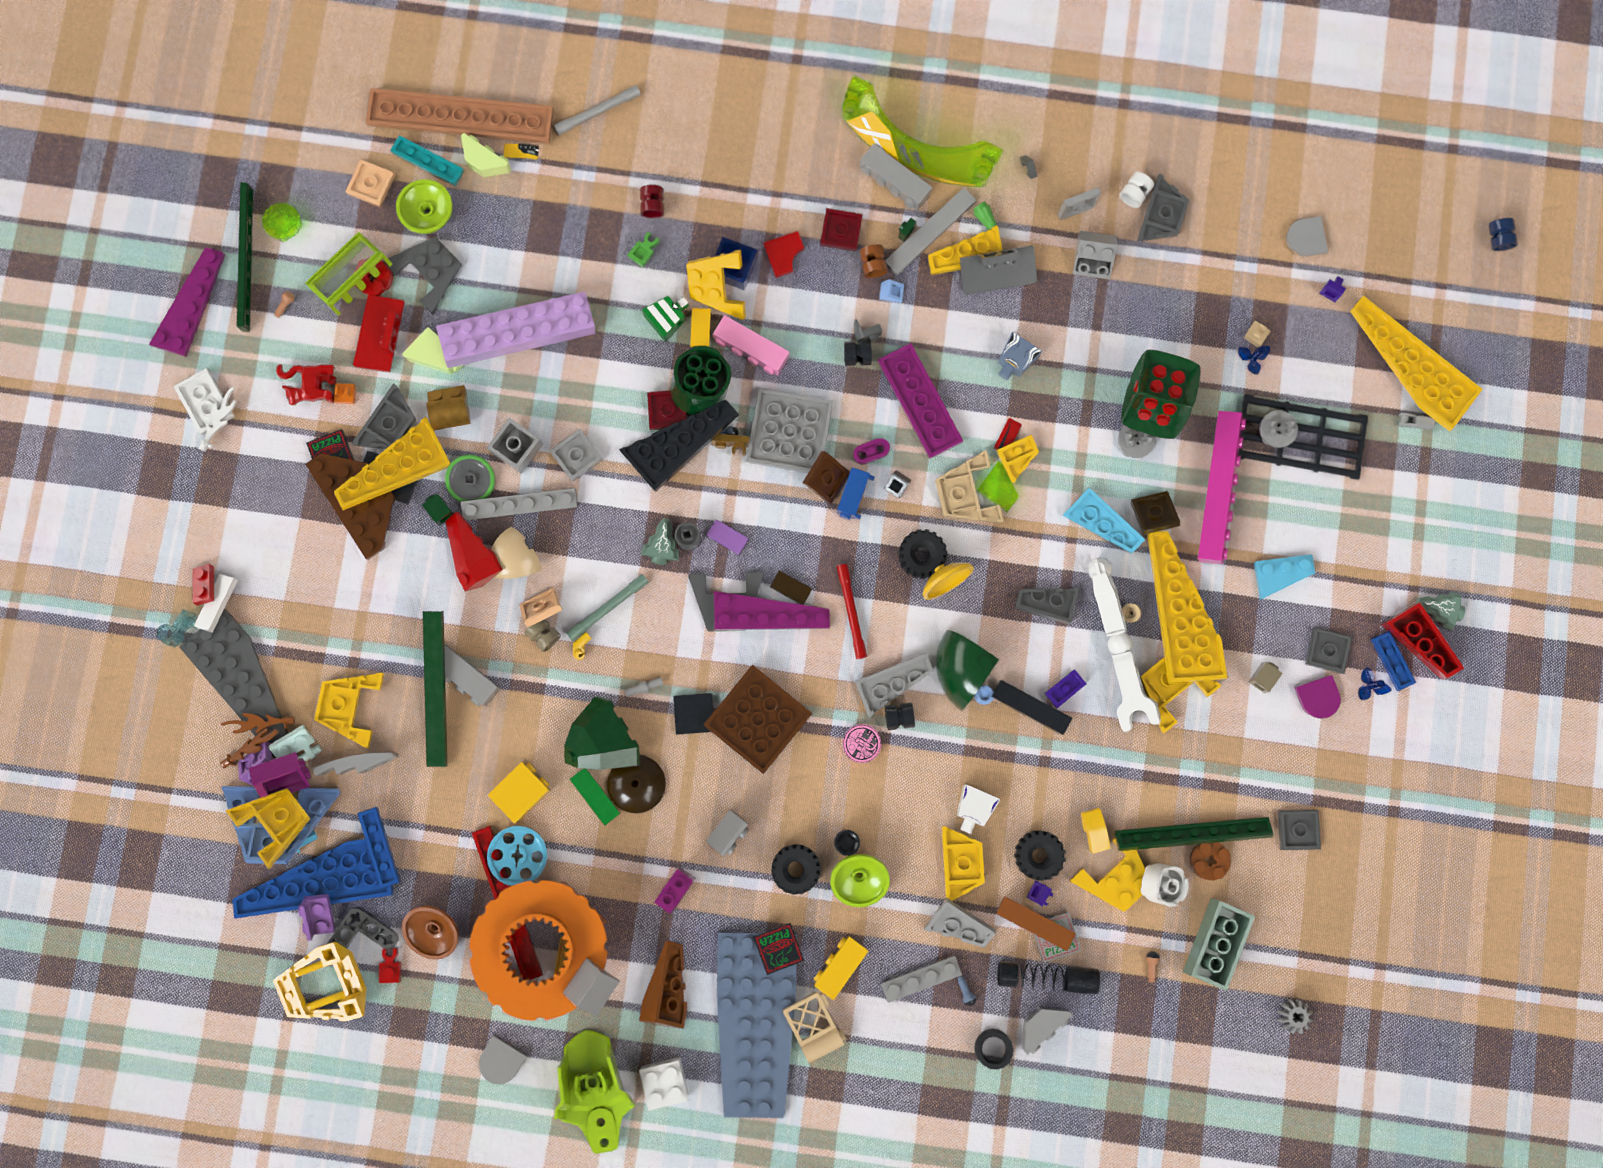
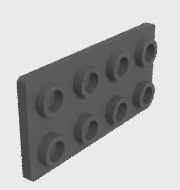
M1032 245L960 258L963 293L965 295L1037 283L1035 253Z

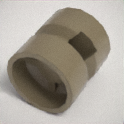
M546 619L528 627L524 632L531 641H536V646L542 652L549 650L561 637V634L554 627H549L550 623Z

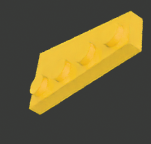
M998 225L986 232L978 233L972 238L964 239L958 244L929 254L928 263L931 275L961 270V257L1003 250Z

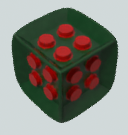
M1146 350L1141 355L1131 375L1124 397L1121 423L1128 428L1165 439L1176 438L1188 421L1196 401L1201 375L1200 365L1189 359L1167 352Z

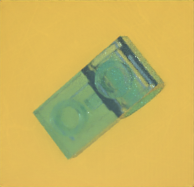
M183 609L173 625L163 624L157 629L158 639L165 645L176 648L184 640L186 631L194 625L197 615ZM171 629L172 635L167 638V631Z

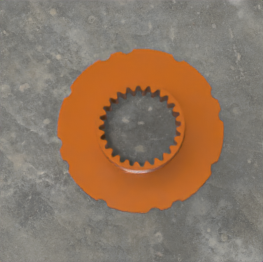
M531 880L513 885L500 892L498 899L491 900L485 906V913L478 916L473 927L469 944L472 957L469 960L474 980L480 991L488 995V1001L492 1005L500 1006L505 1014L512 1017L536 1021L537 1018L551 1020L566 1015L577 1007L563 992L585 959L588 958L605 970L608 951L605 948L607 934L604 924L607 920L589 904V900L584 895H579L565 881L541 880L539 883H534ZM535 919L537 921L544 919L545 923L552 921L553 927L558 925L559 933L564 932L562 939L568 940L565 944V947L569 948V951L565 953L568 959L563 961L565 966L559 969L560 972L554 974V978H548L547 982L543 979L539 984L537 980L530 983L529 978L522 980V975L516 976V969L510 968L512 962H507L506 960L510 957V954L505 953V950L509 949L510 946L506 943L511 941L509 935H513L515 933L514 929L520 928L521 924L523 925L528 921L532 922Z

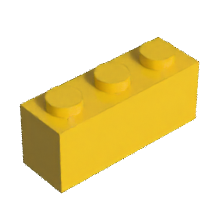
M849 935L847 938L843 937L837 944L838 951L835 955L833 953L830 954L825 961L827 964L823 971L819 970L813 978L815 980L814 986L832 1000L836 998L868 953L866 947Z

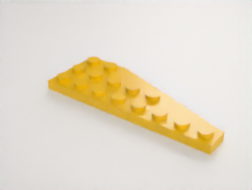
M1158 531L1147 534L1168 683L1227 679L1222 639L1216 633L1213 627L1214 623L1205 611V605L1192 579L1189 578L1184 563L1181 562L1177 554L1178 551L1169 532Z

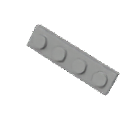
M954 955L882 982L881 986L889 1003L961 976L962 973Z

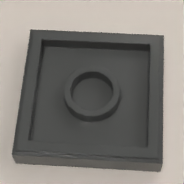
M1314 627L1305 665L1345 674L1352 637Z
M1318 810L1277 811L1280 850L1321 849Z

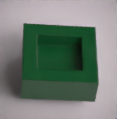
M910 218L908 222L904 221L898 229V238L905 242L915 230L917 221L913 218Z

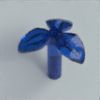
M1270 346L1258 347L1253 354L1249 348L1239 347V357L1243 361L1250 360V363L1247 365L1248 370L1252 374L1258 375L1261 371V365L1257 360H1264L1268 356Z
M1368 667L1364 668L1361 674V681L1367 684V686L1359 687L1358 697L1360 700L1369 699L1371 697V690L1377 695H1384L1392 690L1383 680L1373 681L1375 675Z

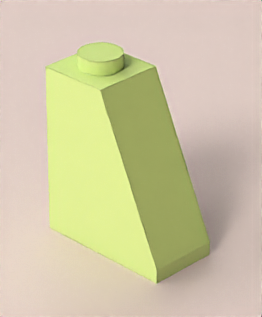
M429 327L402 354L409 362L448 374L458 372L463 367V365L447 368L439 336Z

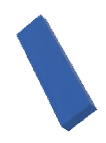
M374 807L357 813L380 889L400 883L401 880L379 808Z

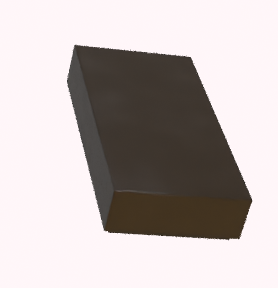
M778 571L770 585L771 589L801 605L805 604L812 591V588L781 571Z

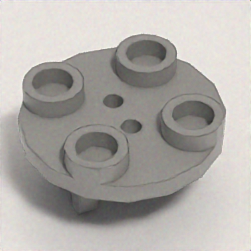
M1278 410L1272 411L1263 417L1260 422L1259 431L1264 444L1275 448H1282L1290 445L1295 440L1298 426L1292 415Z
M1126 426L1121 428L1118 434V445L1126 457H1145L1153 450L1156 444V436L1142 433Z

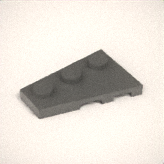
M1080 588L1020 589L1014 609L1070 625Z

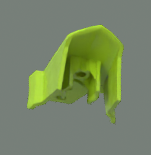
M584 1030L565 1045L563 1058L557 1067L561 1102L555 1108L554 1120L559 1119L562 1122L579 1126L589 1142L593 1153L600 1154L617 1150L622 1117L636 1105L631 1095L623 1090L610 1038L593 1030ZM599 1118H603L605 1120L603 1126L599 1124ZM603 1138L608 1139L609 1143L607 1145L602 1143Z

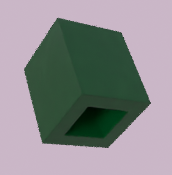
M439 494L429 496L422 505L433 521L439 526L454 514Z

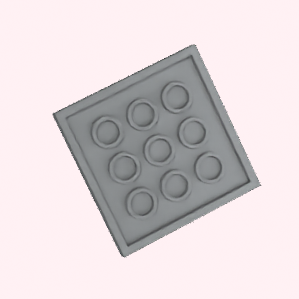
M759 388L746 463L808 473L821 451H825L833 401Z

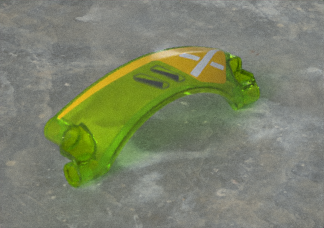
M853 75L849 82L845 100L842 104V118L868 146L877 145L915 175L930 180L979 188L987 184L994 165L998 163L1004 149L986 140L965 146L941 147L913 139L898 129L885 115L879 105L872 83L856 75ZM851 108V109H853L854 111H853V112H847L846 109ZM977 174H983L985 178H979Z

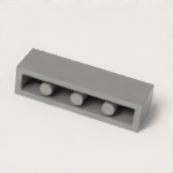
M873 144L860 159L859 167L865 175L873 177L881 187L885 186L889 189L894 197L901 198L907 207L918 211L931 195L932 187L877 145Z
M445 644V680L449 683L453 681L457 685L455 688L462 694L468 693L472 697L470 700L478 707L480 705L487 706L501 688Z

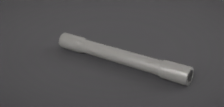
M637 85L632 86L572 118L555 124L554 127L558 135H561L587 120L640 96L641 93Z

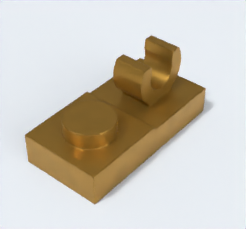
M718 434L711 443L719 449L733 446V455H735L736 449L741 448L743 450L742 455L745 456L750 437Z

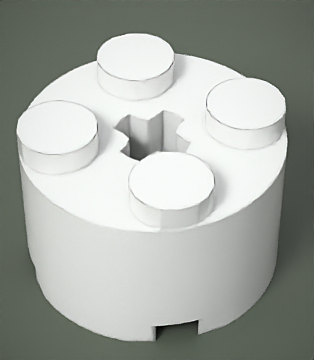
M1161 863L1148 865L1142 878L1141 894L1151 902L1174 907L1187 896L1189 888L1188 879L1185 878L1184 871L1179 867Z

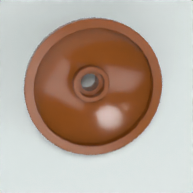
M422 905L410 910L403 919L402 934L404 940L418 955L428 959H443L452 954L459 942V931L454 920L445 911L434 906Z

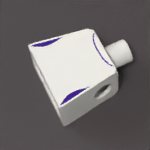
M966 784L963 785L957 810V816L964 818L960 830L971 834L975 824L984 826L1000 799Z

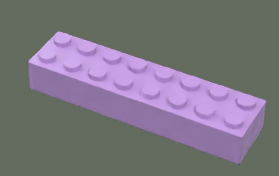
M585 292L436 326L447 368L595 334V325Z

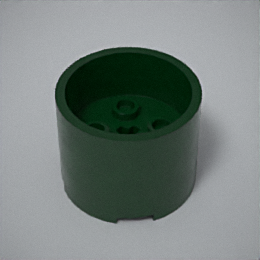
M694 346L692 349L679 355L674 365L670 384V392L675 404L684 412L696 415L705 411L706 408L725 400L731 381L730 364L728 365L721 352L708 346Z

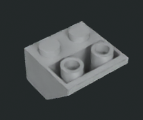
M1079 231L1073 274L1110 279L1118 247L1117 236Z
M729 810L706 842L722 856H725L726 853L730 855L737 847L735 844L738 838L743 839L749 831L747 828L749 823L732 810Z

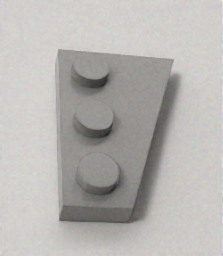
M948 898L945 899L924 927L925 931L942 933V936L956 937L963 942L983 948L986 947L996 934L994 928Z

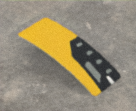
M504 144L503 156L505 158L538 159L539 146Z

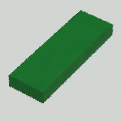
M582 769L569 779L604 826L621 814L587 769Z

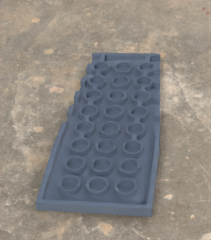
M718 932L717 1008L724 1117L784 1118L793 1031L782 1009L794 1004L796 1001L797 964L767 975L753 936L761 933ZM795 1009L788 1012L791 1019H794Z

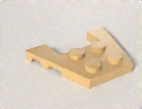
M987 450L935 479L943 517L993 523L1004 522L1000 505L980 509L972 472L991 467Z

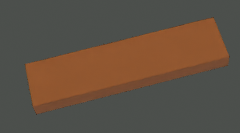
M1005 896L995 913L1065 951H1068L1076 933Z

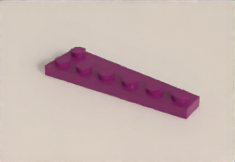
M208 247L204 248L149 343L151 347L187 358L225 258L223 252Z
M718 591L713 592L714 630L830 628L829 609Z

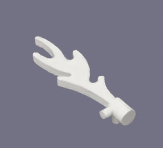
M233 387L224 396L219 410L218 404L214 403L211 412L213 427L211 428L209 424H206V436L204 440H201L198 449L206 452L208 447L212 448L213 445L209 441L220 428L228 423L226 420H222L232 412L237 404L236 401H233L227 406L229 397L235 390Z

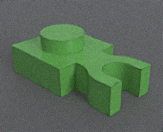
M649 232L646 233L644 242L638 241L627 255L629 259L642 268L654 254V251L651 249L660 243L658 238L653 242H649L648 240L651 238V233Z

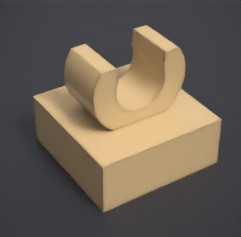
M1254 321L1243 338L1259 348L1270 333V330L1261 323Z

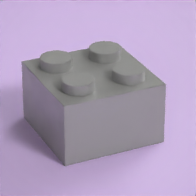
M509 417L487 446V449L497 458L522 474L543 446V442Z

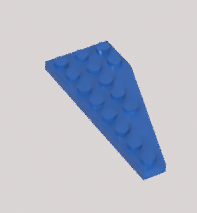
M365 839L348 841L233 898L234 919L297 910L305 896L329 894L331 904L394 895L393 885L380 889Z

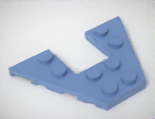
M221 787L228 809L260 798L254 787ZM304 788L299 790L297 802L308 814L310 820L274 864H287L338 798L341 793L339 789ZM256 816L238 828L232 821L246 863L264 864L257 852L273 842L272 837L261 823H256Z

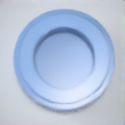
M982 685L974 695V698L981 705L989 704L993 700L991 696L994 691L991 687Z

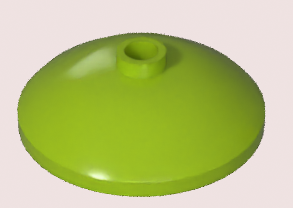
M428 179L416 180L405 186L396 202V212L401 223L408 230L418 234H430L440 230L449 221L453 210L452 199L446 188L440 183ZM429 209L430 212L428 214H425V211Z
M855 854L842 859L836 864L831 873L830 884L833 894L842 903L852 907H866L875 904L884 897L889 888L890 878L886 866L879 859L867 854Z

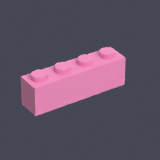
M725 315L713 333V338L717 345L723 348L725 346L730 348L731 352L739 357L741 355L746 357L747 361L752 365L757 366L758 364L762 366L763 370L770 375L776 374L778 376L789 359V351Z

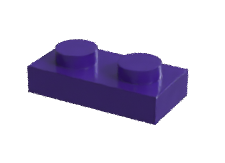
M1074 669L1046 691L1044 695L1057 709L1087 685V683Z

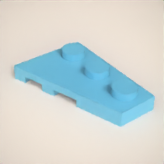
M1312 554L1254 562L1260 600L1315 574Z

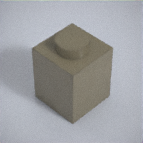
M1272 662L1261 663L1248 682L1261 692L1268 693L1283 673Z

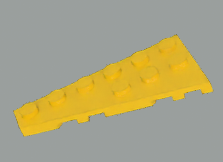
M424 417L417 426L408 430L406 435L401 439H397L375 457L376 459L373 462L364 466L357 475L343 483L334 491V494L342 510H345L448 468L450 462L427 417Z

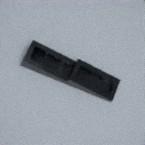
M1003 680L999 681L991 696L1059 735L1065 734L1072 720V717Z

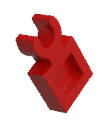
M393 948L392 956L387 954V949H382V957L385 959V962L379 963V983L401 982V962H395V958L399 953L398 948Z

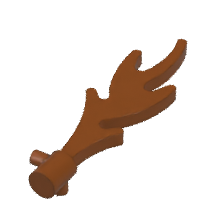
M243 713L242 716L247 717L248 721L231 720L221 723V726L228 724L241 725L240 729L233 731L235 734L250 731L258 726L255 733H259L265 728L281 723L284 724V729H287L288 724L295 723V717L290 716L278 719L267 714L268 721L266 722L260 716Z
M265 728L253 739L249 738L232 756L227 754V758L220 762L221 767L225 769L230 765L235 766L236 763L234 761L245 759L244 753L254 754L261 751L263 748L259 745L273 738L279 731L274 729L270 734L266 735L270 730Z

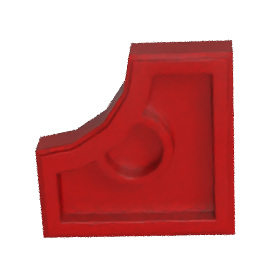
M796 231L763 242L775 278L793 273V260L798 253L804 250L799 232Z

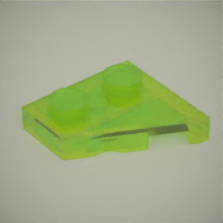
M1000 461L996 463L977 489V492L994 504L1000 505V508L1007 513L1019 497Z

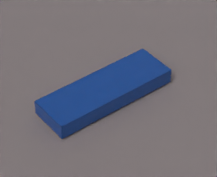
M1390 631L1370 639L1396 691L1416 683Z

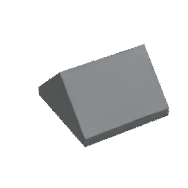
M586 958L563 994L577 1008L597 1016L620 980Z

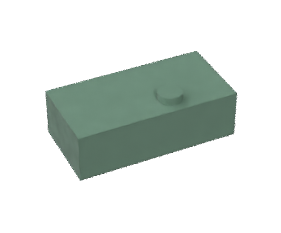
M1211 898L1183 973L1227 991L1255 916Z

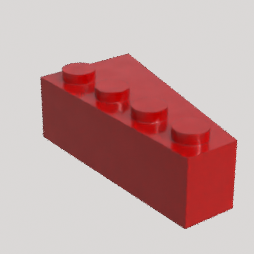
M1420 602L1411 605L1381 624L1440 679H1448L1464 669Z

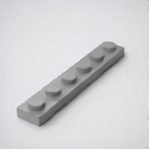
M575 488L461 501L462 516L465 520L578 507Z

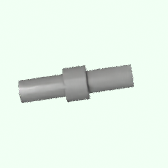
M659 677L648 682L645 680L638 683L639 685L624 690L626 697L640 692L643 694L649 692V689L663 685L662 678Z

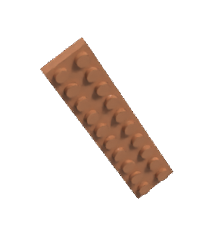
M370 88L365 123L367 126L455 135H462L464 133L475 137L550 144L554 108L547 105Z

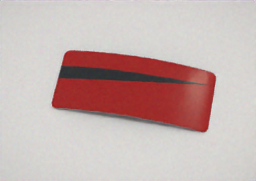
M1008 418L994 449L998 450L1013 443L1022 424Z

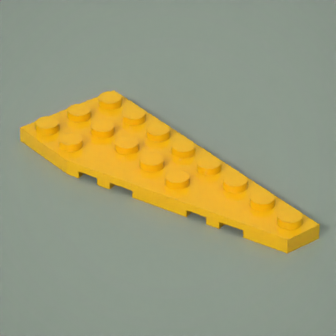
M1363 295L1350 312L1417 406L1445 429L1451 431L1483 389Z

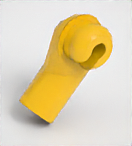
M587 632L573 642L572 654L577 660L584 659L585 645L592 639Z

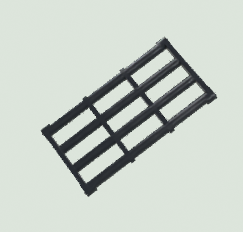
M1244 394L1242 415L1246 422L1260 424L1263 419L1261 416L1247 414L1248 404L1282 409L1287 413L1293 411L1320 416L1319 427L1297 423L1298 431L1318 434L1316 445L1293 441L1290 445L1286 446L1288 448L1315 452L1314 463L1282 458L1284 447L1278 448L1277 456L1243 451L1239 448L1238 455H1241V460L1245 458L1273 463L1276 466L1284 465L1313 470L1315 473L1324 472L1346 476L1355 480L1360 479L1368 415H1354L1327 410V408H1314L1292 404L1289 401L1280 402ZM1326 417L1361 423L1360 433L1325 428ZM1244 430L1241 431V437L1244 440L1263 443L1261 435L1246 433ZM1323 436L1358 441L1357 452L1322 446ZM1321 453L1356 459L1355 470L1320 464Z

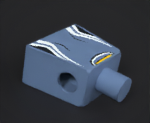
M1012 332L998 361V364L1003 367L999 372V376L1004 380H1008L1012 373L1020 377L1040 357L1042 351L1015 332Z

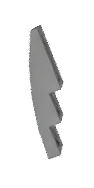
M397 753L352 755L327 762L312 769L315 776H322L333 770L339 775H343L353 769H356L357 773H365L399 756Z

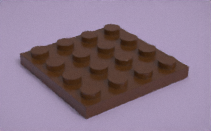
M751 665L703 725L764 774L812 713L754 665Z

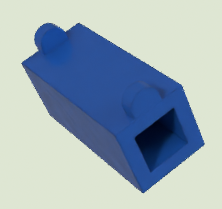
M851 468L837 509V514H840L839 517L846 520L851 518L861 519V515L857 514L868 480L874 481L875 476L870 475L868 472Z

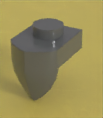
M855 319L854 334L858 343L860 341L874 342L882 335L880 324L862 330L858 320Z

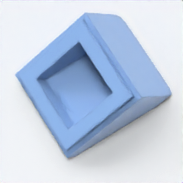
M890 279L881 283L879 299L901 303L904 284Z

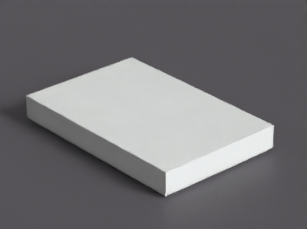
M208 368L173 386L201 435L206 433V424H209L211 428L213 427L211 420L213 405L217 403L219 410L224 398ZM231 412V413H230L226 418H224L222 421H224V420H226V421L231 420L232 418L235 417L234 413Z

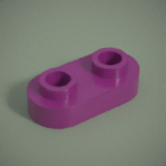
M883 438L872 440L857 446L854 449L853 458L860 465L871 463L886 457L889 453L890 445ZM881 446L884 450L882 452L877 451V447ZM865 453L866 457L860 458L859 454Z

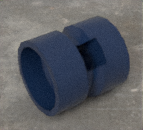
M1501 218L1489 223V233L1493 236L1491 238L1493 251H1505L1518 246L1517 234L1513 233L1516 230L1513 218Z

